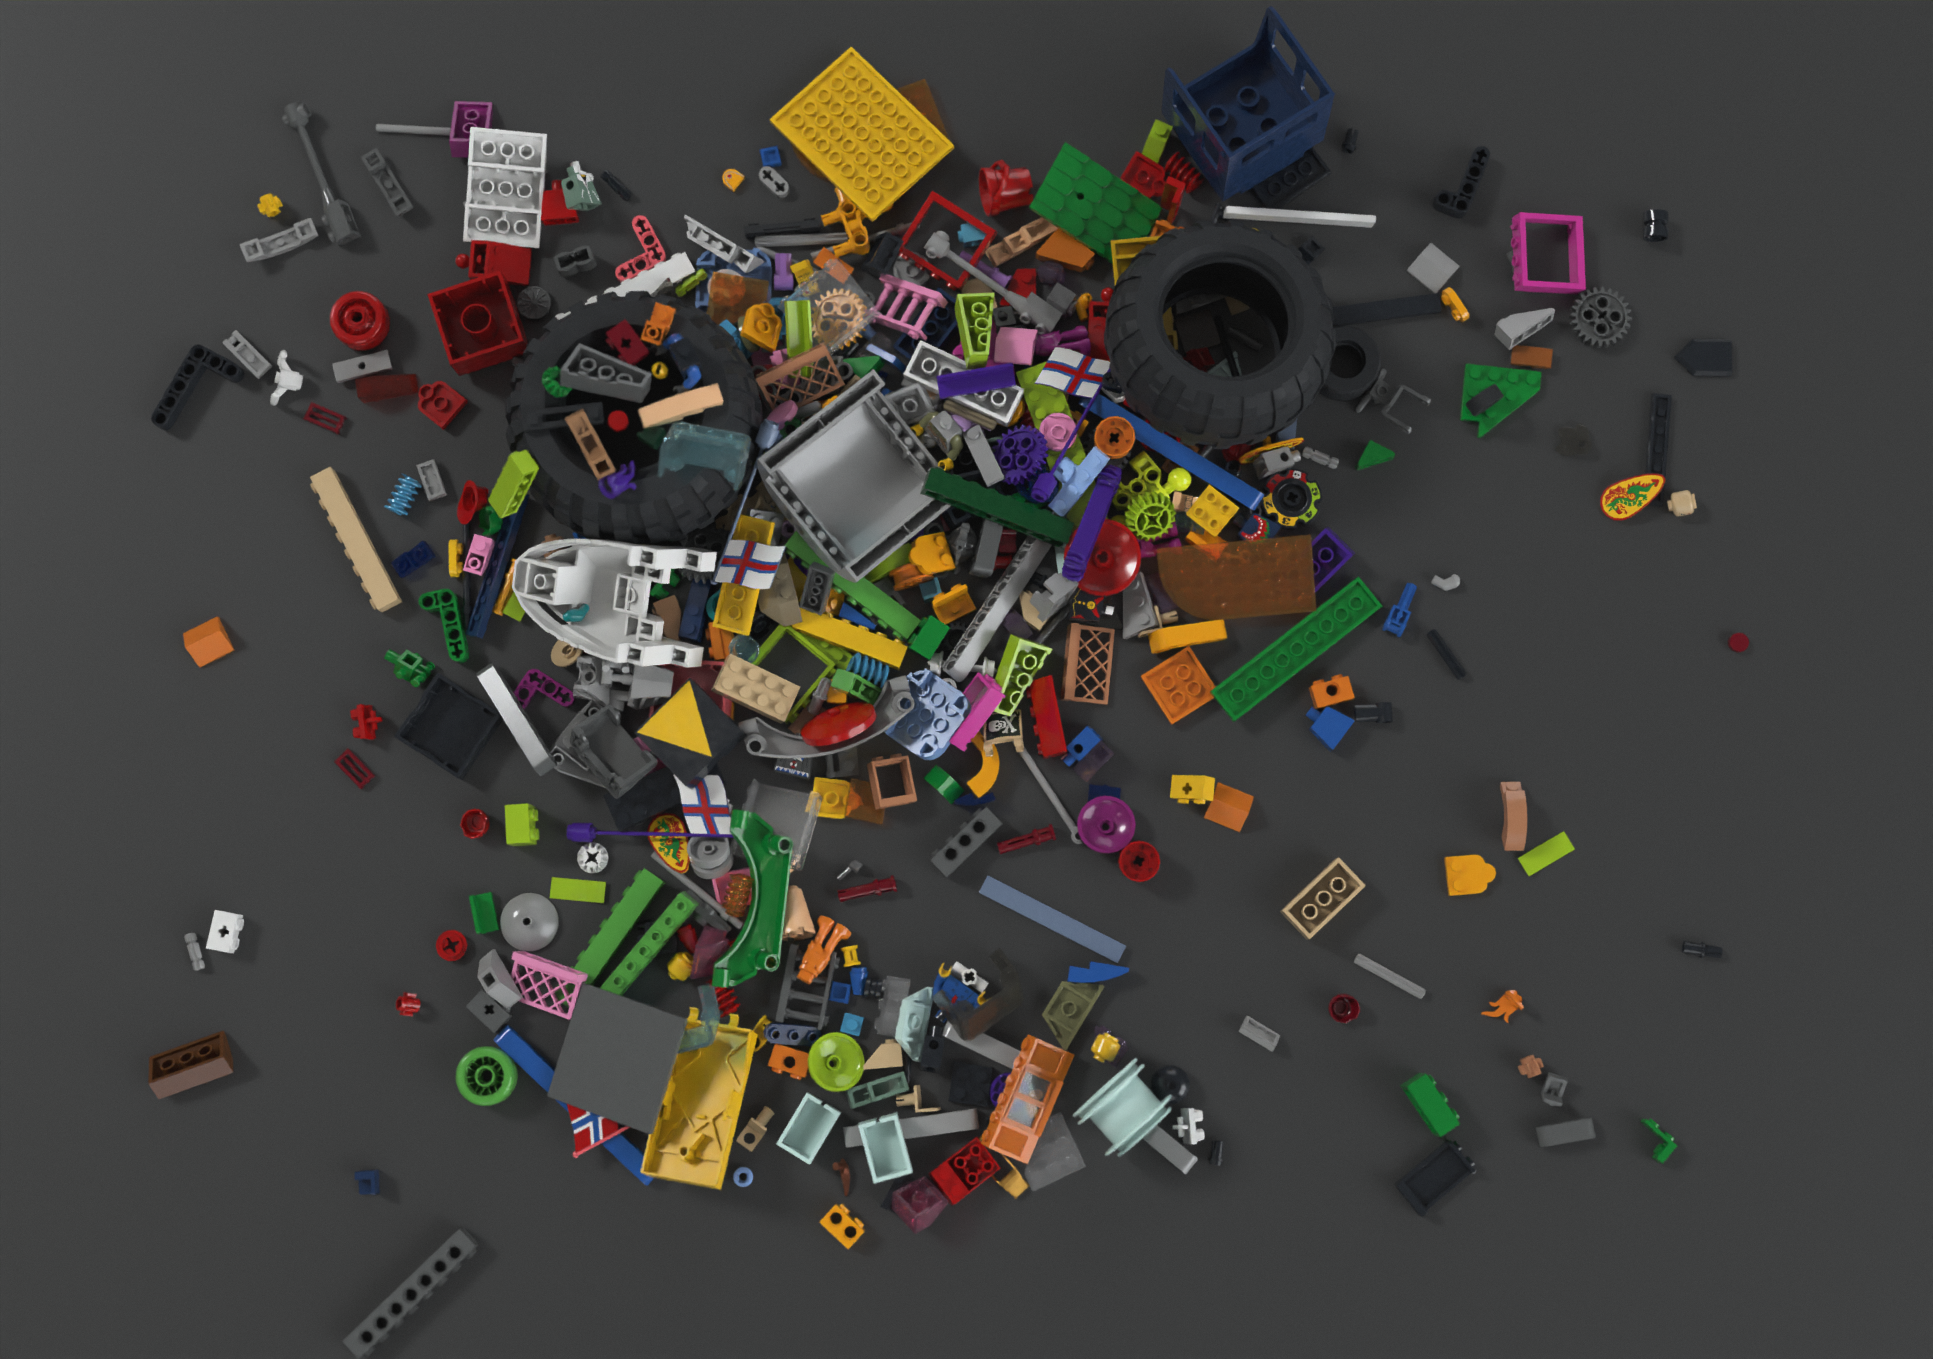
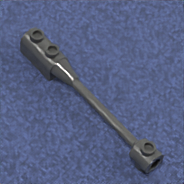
M304 102L288 104L284 108L286 114L282 116V119L287 126L298 128L322 189L325 215L321 218L326 226L330 225L332 230L328 233L329 239L338 245L347 244L360 237L361 234L348 202L337 199L328 187L305 125L309 122L308 117L312 115L311 110Z

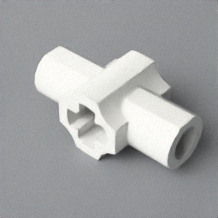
M958 961L952 967L951 972L960 977L962 983L967 986H973L981 993L989 984L976 975L977 972L974 969H968ZM973 972L975 980L966 982L964 974Z

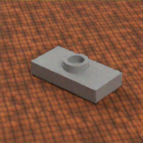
M432 459L416 465L428 500L433 501L446 496L447 492L436 460Z
M1249 1016L1245 1017L1239 1029L1240 1033L1270 1051L1275 1049L1280 1038L1279 1034Z

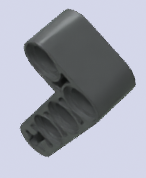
M983 518L975 555L970 561L968 574L983 578H989L992 575L1003 530L1002 525Z

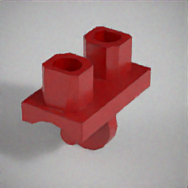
M357 705L356 709L350 711L351 719L359 722V727L353 728V737L366 740L376 739L375 730H378L377 723L382 722V717H376V711H373L372 705Z

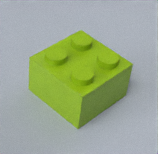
M528 803L505 805L506 842L508 845H537L536 840H539V829H536L535 821H538V810L535 809V806Z

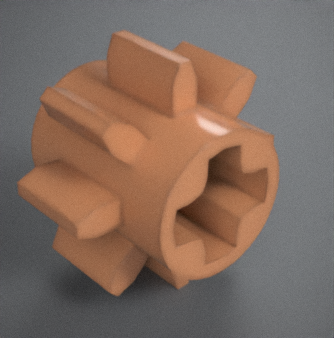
M1534 1054L1520 1059L1521 1065L1518 1066L1521 1075L1526 1074L1527 1078H1531L1541 1074L1540 1068L1544 1067L1541 1058L1535 1059Z

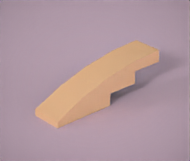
M1041 217L1021 227L1019 231L1005 237L1002 242L989 247L985 253L993 266L997 267L1048 238L1058 227Z
M713 384L658 401L639 409L638 412L643 427L646 429L682 420L684 416L703 412V409L722 405L724 401L718 384Z

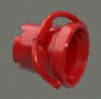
M998 160L991 167L980 169V196L983 209L988 217L996 216L1005 210L1031 205L1033 194L1028 193H1030V188H1033L1030 172L1026 167L1010 168L1004 160Z

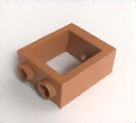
M899 753L890 755V759H884L883 757L872 758V762L867 764L876 810L911 804L917 801L908 756H902ZM900 764L906 795L882 799L876 768Z

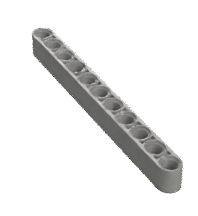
M1049 506L1046 507L1045 510H1048L1053 515L1059 517V515ZM1027 536L943 665V670L955 681L961 682L967 677L1052 546L1051 544Z

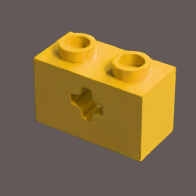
M1172 775L1170 798L1177 799V803L1189 804V801H1194V804H1205V801H1213L1215 778L1199 775Z

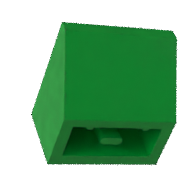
M927 615L920 619L921 622L917 626L919 629L916 633H912L906 643L909 644L908 649L930 660L950 627L935 617Z

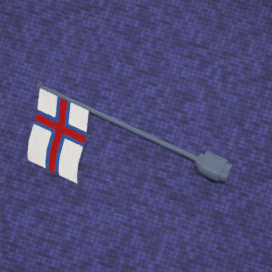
M767 419L761 423L755 442L758 443L757 446L760 448L757 459L762 456L764 450L774 447L779 433L778 423ZM757 459L713 580H710L712 585H716L718 582H725L754 589H769L772 586L786 546H770L751 540H732L758 468Z

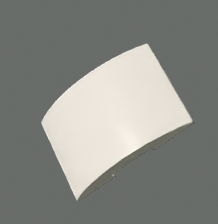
M470 127L469 169L463 241H493L521 247L539 248L542 228L543 192L545 191L547 134Z

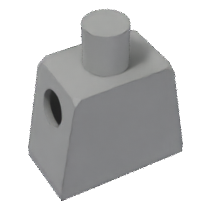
M1283 447L1262 453L1252 464L1258 480L1271 477L1276 472H1285L1294 465V462L1300 461L1301 456L1298 450L1290 452L1289 447Z

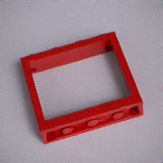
M932 191L903 236L902 240L904 242L899 249V256L906 261L910 258L915 261L914 266L924 271L926 268L931 272L930 276L940 281V279H943L947 282V287L954 291L956 289L961 291L972 274L964 269L957 281L906 249V245L933 202L986 235L969 262L975 268L994 240L997 232Z

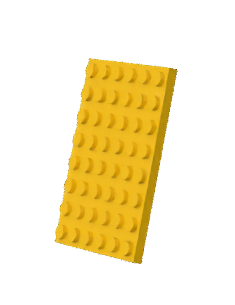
M852 47L770 118V123L872 222L954 149V145Z

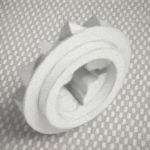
M589 842L583 845L577 856L580 868L587 873L602 871L608 863L607 850L599 843ZM587 852L591 854L598 853L595 857L598 864L593 861L586 864L589 859Z

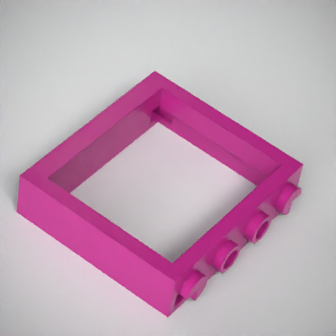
M1519 212L1512 217V225L1510 226L1512 229L1511 247L1513 248L1512 266H1514L1512 281H1514L1515 291L1579 294L1584 291L1586 283L1583 216ZM1526 223L1568 226L1570 283L1528 281Z

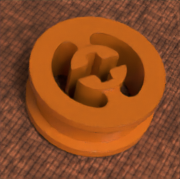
M911 563L889 572V577H893L895 583L893 586L894 591L909 589L934 578L933 574L925 575L921 573L918 566Z

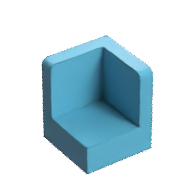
M934 577L932 581L919 584L924 603L932 602L934 596L942 593L937 577Z

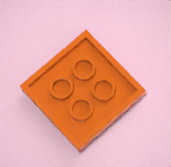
M1190 646L1140 676L1171 725L1214 699L1210 691L1216 686Z

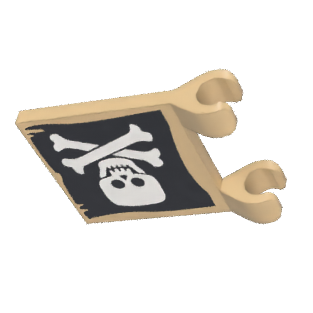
M1021 709L1014 710L1011 717L1000 713L991 714L983 725V748L986 757L993 756L992 744L1014 741L1016 752H1023Z

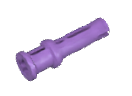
M964 250L959 255L968 263L973 257ZM982 261L976 267V269L1005 289L1008 288L1013 278L1011 275L1007 276L1000 272L999 268H992Z

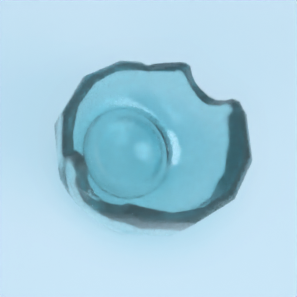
M742 634L736 635L728 646L729 654H733L749 663H753L760 653L758 642L752 637Z

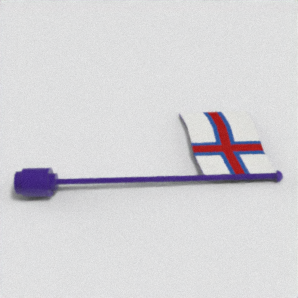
M1055 347L1034 383L1050 386L1071 395L1091 399L1050 473H1041L1031 489V496L1036 501L1045 502L1053 492L1057 484L1053 474L1102 388L1101 381L1104 374L1111 372L1109 361L1094 359L1070 349Z
M674 775L680 790L683 813L690 833L597 831L593 823L574 822L567 826V839L573 842H592L596 835L734 837L729 831L731 817L726 790L719 775H707L693 790L686 787Z

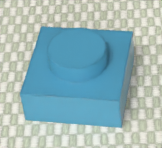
M845 1012L840 1032L859 1036L864 1017Z

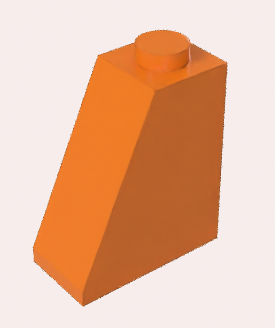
M1059 228L1036 252V259L1081 273L1085 269L1089 270L1095 263L1094 252Z

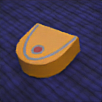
M728 169L722 175L724 185L732 192L745 179V176L735 169Z

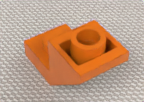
M656 302L650 321H646L641 340L661 346L671 327L676 309Z

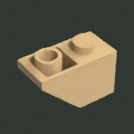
M1022 590L1019 600L1023 622L1039 633L1048 619L1042 623L1037 618L1039 611L1030 603L1033 593L1028 590L1025 592Z

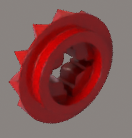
M456 930L443 932L436 942L437 953L447 961L459 960L465 954L468 947L464 935ZM449 939L452 942H459L455 946V951L452 949L445 950L450 945Z

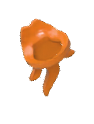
M1507 990L1497 1002H1489L1493 1007L1499 1006L1494 1012L1484 1011L1481 1015L1499 1017L1505 1013L1504 1021L1509 1023V1015L1517 1009L1522 1010L1524 1008L1522 997L1517 994L1516 990Z

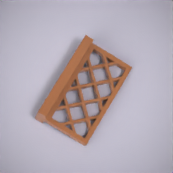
M825 342L755 376L772 411L776 408L775 403L777 399L783 401L791 400L794 390L804 393L803 400L795 402L799 408L845 385ZM825 356L829 360L827 370L817 367L818 360ZM808 366L813 368L810 378L799 375L802 367ZM815 369L826 372L823 382L812 379ZM828 373L837 376L839 383L833 386L826 384ZM788 374L796 376L793 387L782 383L784 376ZM798 377L809 381L806 391L795 388ZM811 382L822 385L820 392L816 394L808 392ZM770 383L779 385L776 395L768 393L765 386ZM781 386L792 389L789 399L778 396Z
M1070 623L1067 626L1060 701L1108 705L1115 629L1079 625L1078 623ZM1081 630H1088L1092 635V638L1086 643L1080 637ZM1102 632L1109 633V641L1105 645L1097 637ZM1093 639L1101 647L1095 653L1087 646ZM1083 647L1091 655L1084 662L1078 656L1079 650ZM1102 649L1107 654V660L1103 664L1095 656ZM1091 658L1099 665L1093 672L1085 665ZM1081 666L1089 674L1082 681L1077 676V669ZM1100 668L1106 674L1105 679L1101 683L1093 675ZM1090 676L1097 684L1091 691L1083 683ZM1079 685L1087 692L1082 698L1074 697L1075 688ZM1098 687L1104 693L1103 700H1097L1092 695V692Z

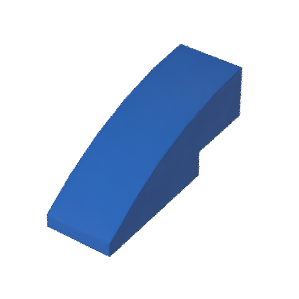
M1090 961L1089 969L1069 966L1067 982L1092 983L1104 981L1129 972V968Z

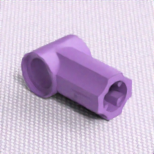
M775 253V291L794 290V274L790 268L792 265V253Z

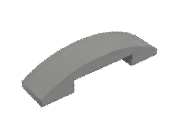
M308 218L293 224L294 227L260 240L255 238L239 244L246 262L258 261L285 253L318 236L312 219Z

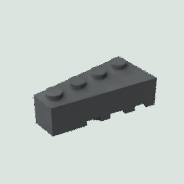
M579 343L561 369L560 386L642 403L651 389L652 374Z

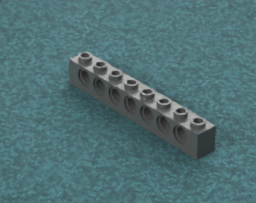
M464 1227L460 1228L342 1342L358 1359L363 1356L368 1357L375 1350L373 1346L378 1341L380 1344L390 1336L388 1332L392 1328L396 1330L404 1322L402 1318L407 1313L409 1315L413 1314L419 1308L417 1304L422 1299L426 1301L433 1294L431 1290L435 1286L441 1287L448 1280L446 1276L451 1271L455 1273L462 1267L461 1262L466 1257L470 1259L477 1252L475 1248L479 1243ZM453 1247L460 1249L461 1254L459 1257H455L452 1254ZM439 1261H443L446 1264L445 1271L438 1269L437 1264ZM424 1275L430 1276V1285H426L423 1282ZM410 1289L416 1291L417 1296L415 1299L409 1297L408 1292ZM395 1303H399L402 1306L401 1313L395 1312ZM380 1317H384L387 1320L386 1327L380 1325ZM366 1331L371 1332L373 1336L372 1341L365 1339Z

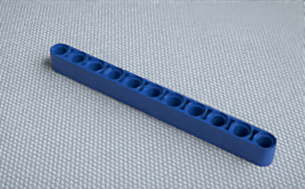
M1098 394L1089 411L1102 419L1112 416L1125 418L1134 429L1135 439L1253 511L1256 510L1264 497V494L1165 433L1156 431L1150 424L1101 394ZM1081 397L1078 404L1086 408L1091 399Z
M506 1025L493 1039L494 1042L544 1090L549 1092L555 1068L513 1028ZM556 1100L565 1110L568 1111L567 1103ZM623 1133L601 1143L643 1184L648 1186L654 1179L640 1173L645 1154Z

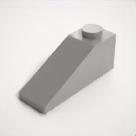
M1548 308L1512 314L1507 318H1502L1496 324L1494 335L1510 350L1552 322L1555 310Z
M977 425L962 432L967 447L987 487L1005 479L980 426Z

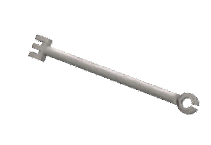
M1024 747V751L1019 752L1070 829L1072 833L1071 840L1075 844H1082L1081 840L1075 837V834L1078 833L1077 826Z

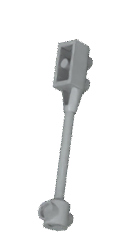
M937 231L932 234L924 246L926 255L929 258L934 259L937 257L940 259L946 256L1005 297L1004 299L1020 315L1019 319L1022 323H1032L1036 326L1035 330H1038L1040 335L1052 331L1063 313L1033 292L1025 298L1006 290L952 252L948 242L949 236L945 232Z

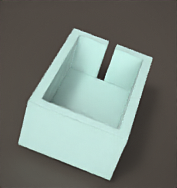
M807 1092L776 1144L810 1165L839 1118L841 1111L828 1103L823 1106V1100Z
M897 1112L881 1116L878 1122L874 1118L859 1122L858 1124L874 1183L913 1172Z

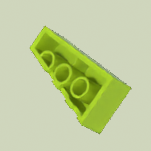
M995 292L957 294L954 309L967 369L985 368L987 365Z
M1010 634L995 677V682L1002 687L1001 691L1006 697H1002V701L994 712L1011 717L1023 698L1024 691L1033 682L1032 678L1037 670L1041 669L1047 654L1050 655L1053 650L1052 648Z

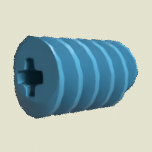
M402 474L405 479H398L401 485L394 486L398 492H391L394 499L388 498L387 500L391 506H384L400 516L401 514L408 515L405 507L411 508L412 506L408 501H415L411 495L419 494L415 487L422 488L418 481L405 474Z
M856 653L850 659L846 671L850 672L853 670L855 674L860 673L862 678L867 676V681L869 682L871 679H874V685L881 682L880 688H882L889 674V665L885 664L882 667V662L878 661L875 664V659L871 658L868 661V656L864 655L861 658V653Z

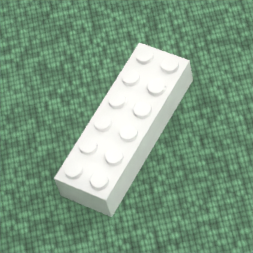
M920 340L904 372V379L912 383L920 382L925 389L939 395L936 376L973 369H967L964 360ZM1016 385L1014 387L946 399L996 420L997 423L1008 427L1024 395V389Z

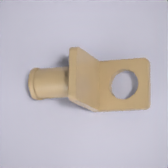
M1153 606L1159 626L1154 627L1152 630L1140 632L1138 638L1148 636L1153 631L1163 628L1162 625L1178 622V616H1175L1177 612L1173 610L1160 614L1158 607Z
M914 1085L913 1093L896 1094V1100L904 1099V1101L896 1102L897 1107L914 1105L915 1112L941 1110V1107L922 1108L920 1085Z
M764 1106L756 1119L751 1118L736 1141L752 1152L767 1130L765 1126L774 1115V1112ZM745 1134H753L755 1141L752 1144H747L744 1141Z

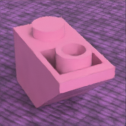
M474 534L463 571L482 576L488 567L495 541L491 538Z

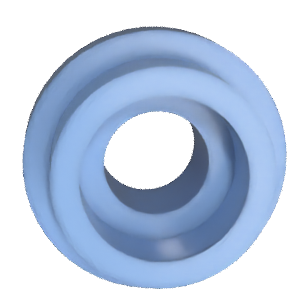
M747 1167L738 1168L733 1175L734 1182L740 1187L748 1186L753 1180L752 1171ZM741 1173H745L747 1175L746 1180L743 1181L740 1179Z

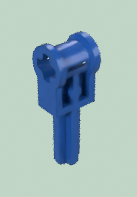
M1406 584L1398 604H1394L1391 607L1383 625V631L1387 630L1396 634L1398 638L1401 637L1411 614L1408 608L1417 589L1415 584Z

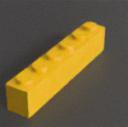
M800 608L803 622L792 625L795 631L843 648L854 654L861 653L862 657L864 655L868 656V659H875V662H882L883 665H889V667L899 671L908 646H905V642L898 639L892 641L887 639V635L880 632L874 634L869 632V628L862 625L858 627L853 626L851 621L843 618L841 620L833 618L834 615L828 612H824L820 616Z

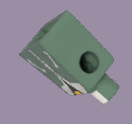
M576 165L568 167L567 173L569 177L561 181L567 209L588 211L601 205L591 177L581 175Z

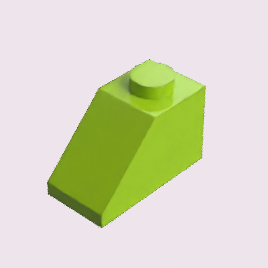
M1156 119L1142 154L1158 163L1171 136L1173 126Z

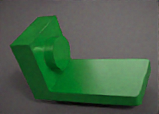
M1642 1119L1640 1122L1664 1142L1655 1147L1653 1150L1654 1155L1652 1156L1657 1163L1663 1164L1677 1147L1673 1142L1675 1139L1667 1132L1662 1133L1658 1129L1659 1125L1654 1120Z

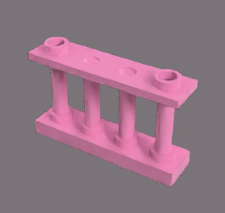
M888 274L881 276L879 280L884 284V290L872 311L868 309L863 311L869 314L865 319L871 324L876 322L906 333L915 340H918V338L926 340L928 337L921 331L933 308L937 306L945 308L948 301L940 292ZM898 292L899 294L886 316L879 314L890 293ZM912 297L913 299L901 320L893 319L904 298ZM919 302H927L915 326L907 324Z

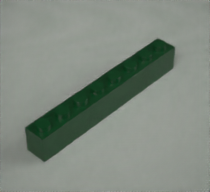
M931 467L927 472L920 494L1061 549L1068 544L1074 523L1066 517H1058L1048 510L1037 509L1031 503L1019 502L1013 496H1004L995 489H986L977 482H968L963 480L961 476L956 474L950 475L938 467Z

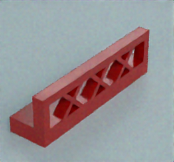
M1168 176L1160 207L1169 211L1167 221L1172 225L1180 209L1186 183Z

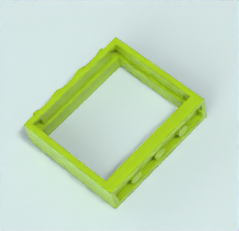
M779 624L750 658L749 663L758 666L787 632L828 666L791 709L785 720V723L788 725L798 718L800 709L802 707L805 709L808 703L811 702L812 693L816 691L821 679L824 677L831 679L837 670L835 669L836 664L791 626L783 627Z

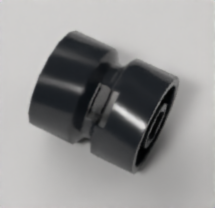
M1653 209L1643 213V224L1646 226L1643 228V240L1661 242L1668 239V228L1665 226L1668 224V211Z

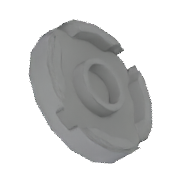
M913 252L917 256L927 261V259L923 255ZM899 256L893 267L894 277L924 286L929 280L931 272L926 268L922 271L914 266L915 261L910 258L906 261Z

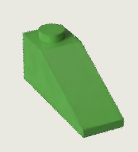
M837 668L831 683V687L872 705H874L882 691L881 688L859 675Z

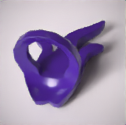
M634 461L630 462L628 473H626L627 467L621 464L619 472L607 475L598 481V486L604 496L613 499L628 488L636 489L634 483H629L635 474ZM607 479L608 485L612 488V493L605 488L604 481Z

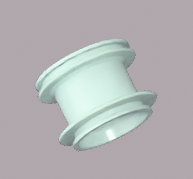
M1134 1058L1072 1115L1073 1117L1078 1115L1081 1118L1078 1121V1125L1090 1118L1113 1145L1106 1151L1105 1156H1108L1116 1149L1119 1151L1117 1156H1122L1172 1110L1171 1107L1166 1109L1164 1106L1172 1098V1095H1168L1162 1101H1159L1137 1076V1073L1144 1067V1064H1141L1139 1067L1135 1063L1137 1058Z

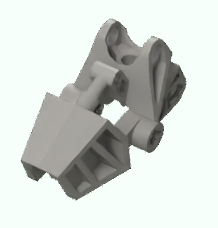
M594 655L577 657L579 679L574 683V698L591 700L603 706L610 704L619 712H623L625 702H628V706L639 710L663 704L671 697L674 675L672 670L659 665L639 666L629 663L628 673H623L620 668H610L609 671L604 672L602 670V658ZM612 681L622 682V684L630 685V690H610V687L612 686Z

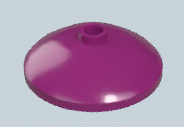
M1100 796L1090 800L1081 809L1077 821L1078 833L1083 843L1091 850L1103 854L1118 852L1128 845L1133 838L1136 826L1135 817L1130 807L1122 800L1112 796ZM1108 825L1109 830H1103L1102 826Z

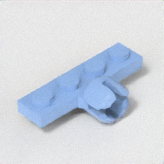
M1096 446L1093 447L1080 465H1076L1068 457L1062 458L1053 476L1062 482L1063 486L1048 506L1059 516L1066 517L1110 458Z

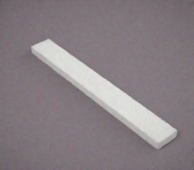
M1227 206L1223 218L1371 228L1376 223L1375 215Z

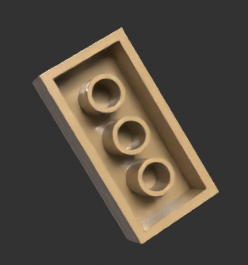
M729 654L711 691L781 724L785 722L800 686L733 654Z
M1338 857L1280 912L1306 940H1309L1366 885Z

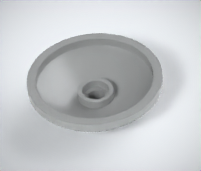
M524 893L511 899L504 907L500 919L501 931L506 941L514 948L522 951H536L547 946L554 939L559 926V917L555 906L546 897L535 893ZM526 918L530 919L529 925L524 924Z

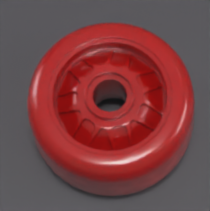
M352 291L341 296L333 305L330 312V326L335 336L345 346L354 350L365 351L377 347L385 340L390 330V316L386 307L376 296L365 291ZM362 316L361 321L355 322L357 318Z

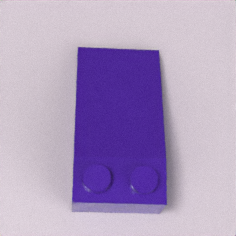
M1326 527L1272 583L1299 609L1355 552L1329 527Z

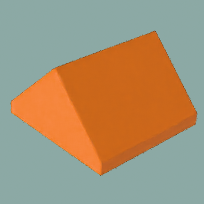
M218 616L183 633L185 648L199 667L234 651Z
M1218 782L1214 790L1213 801H1210L1204 818L1240 832L1249 814L1254 796Z

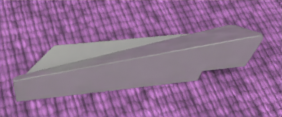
M687 215L684 216L689 230L687 231V237L731 264L734 262L746 273L764 263V260Z

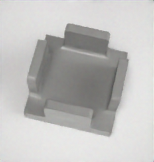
M1055 573L1047 579L1043 585L1053 595L1047 590L1042 594L1036 591L1030 599V603L1039 611L1037 618L1043 623L1067 604L1079 583L1077 581H1069L1061 573Z

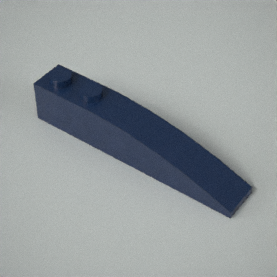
M693 578L678 635L683 640L700 644L703 642L709 618L706 604L716 589V585H712L710 579H707L704 584L702 579L696 583Z

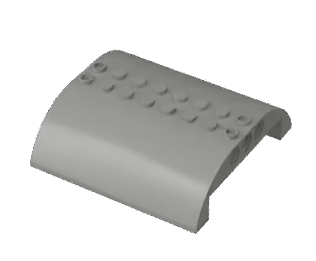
M874 369L757 459V467L761 479L783 515L829 568L844 579L854 583L858 582L951 506L920 494L930 468L941 467L938 466L936 460L880 392L885 383Z

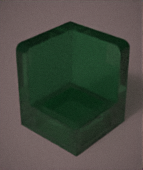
M657 426L646 428L642 433H637L638 439L654 450H657L667 435L664 428Z

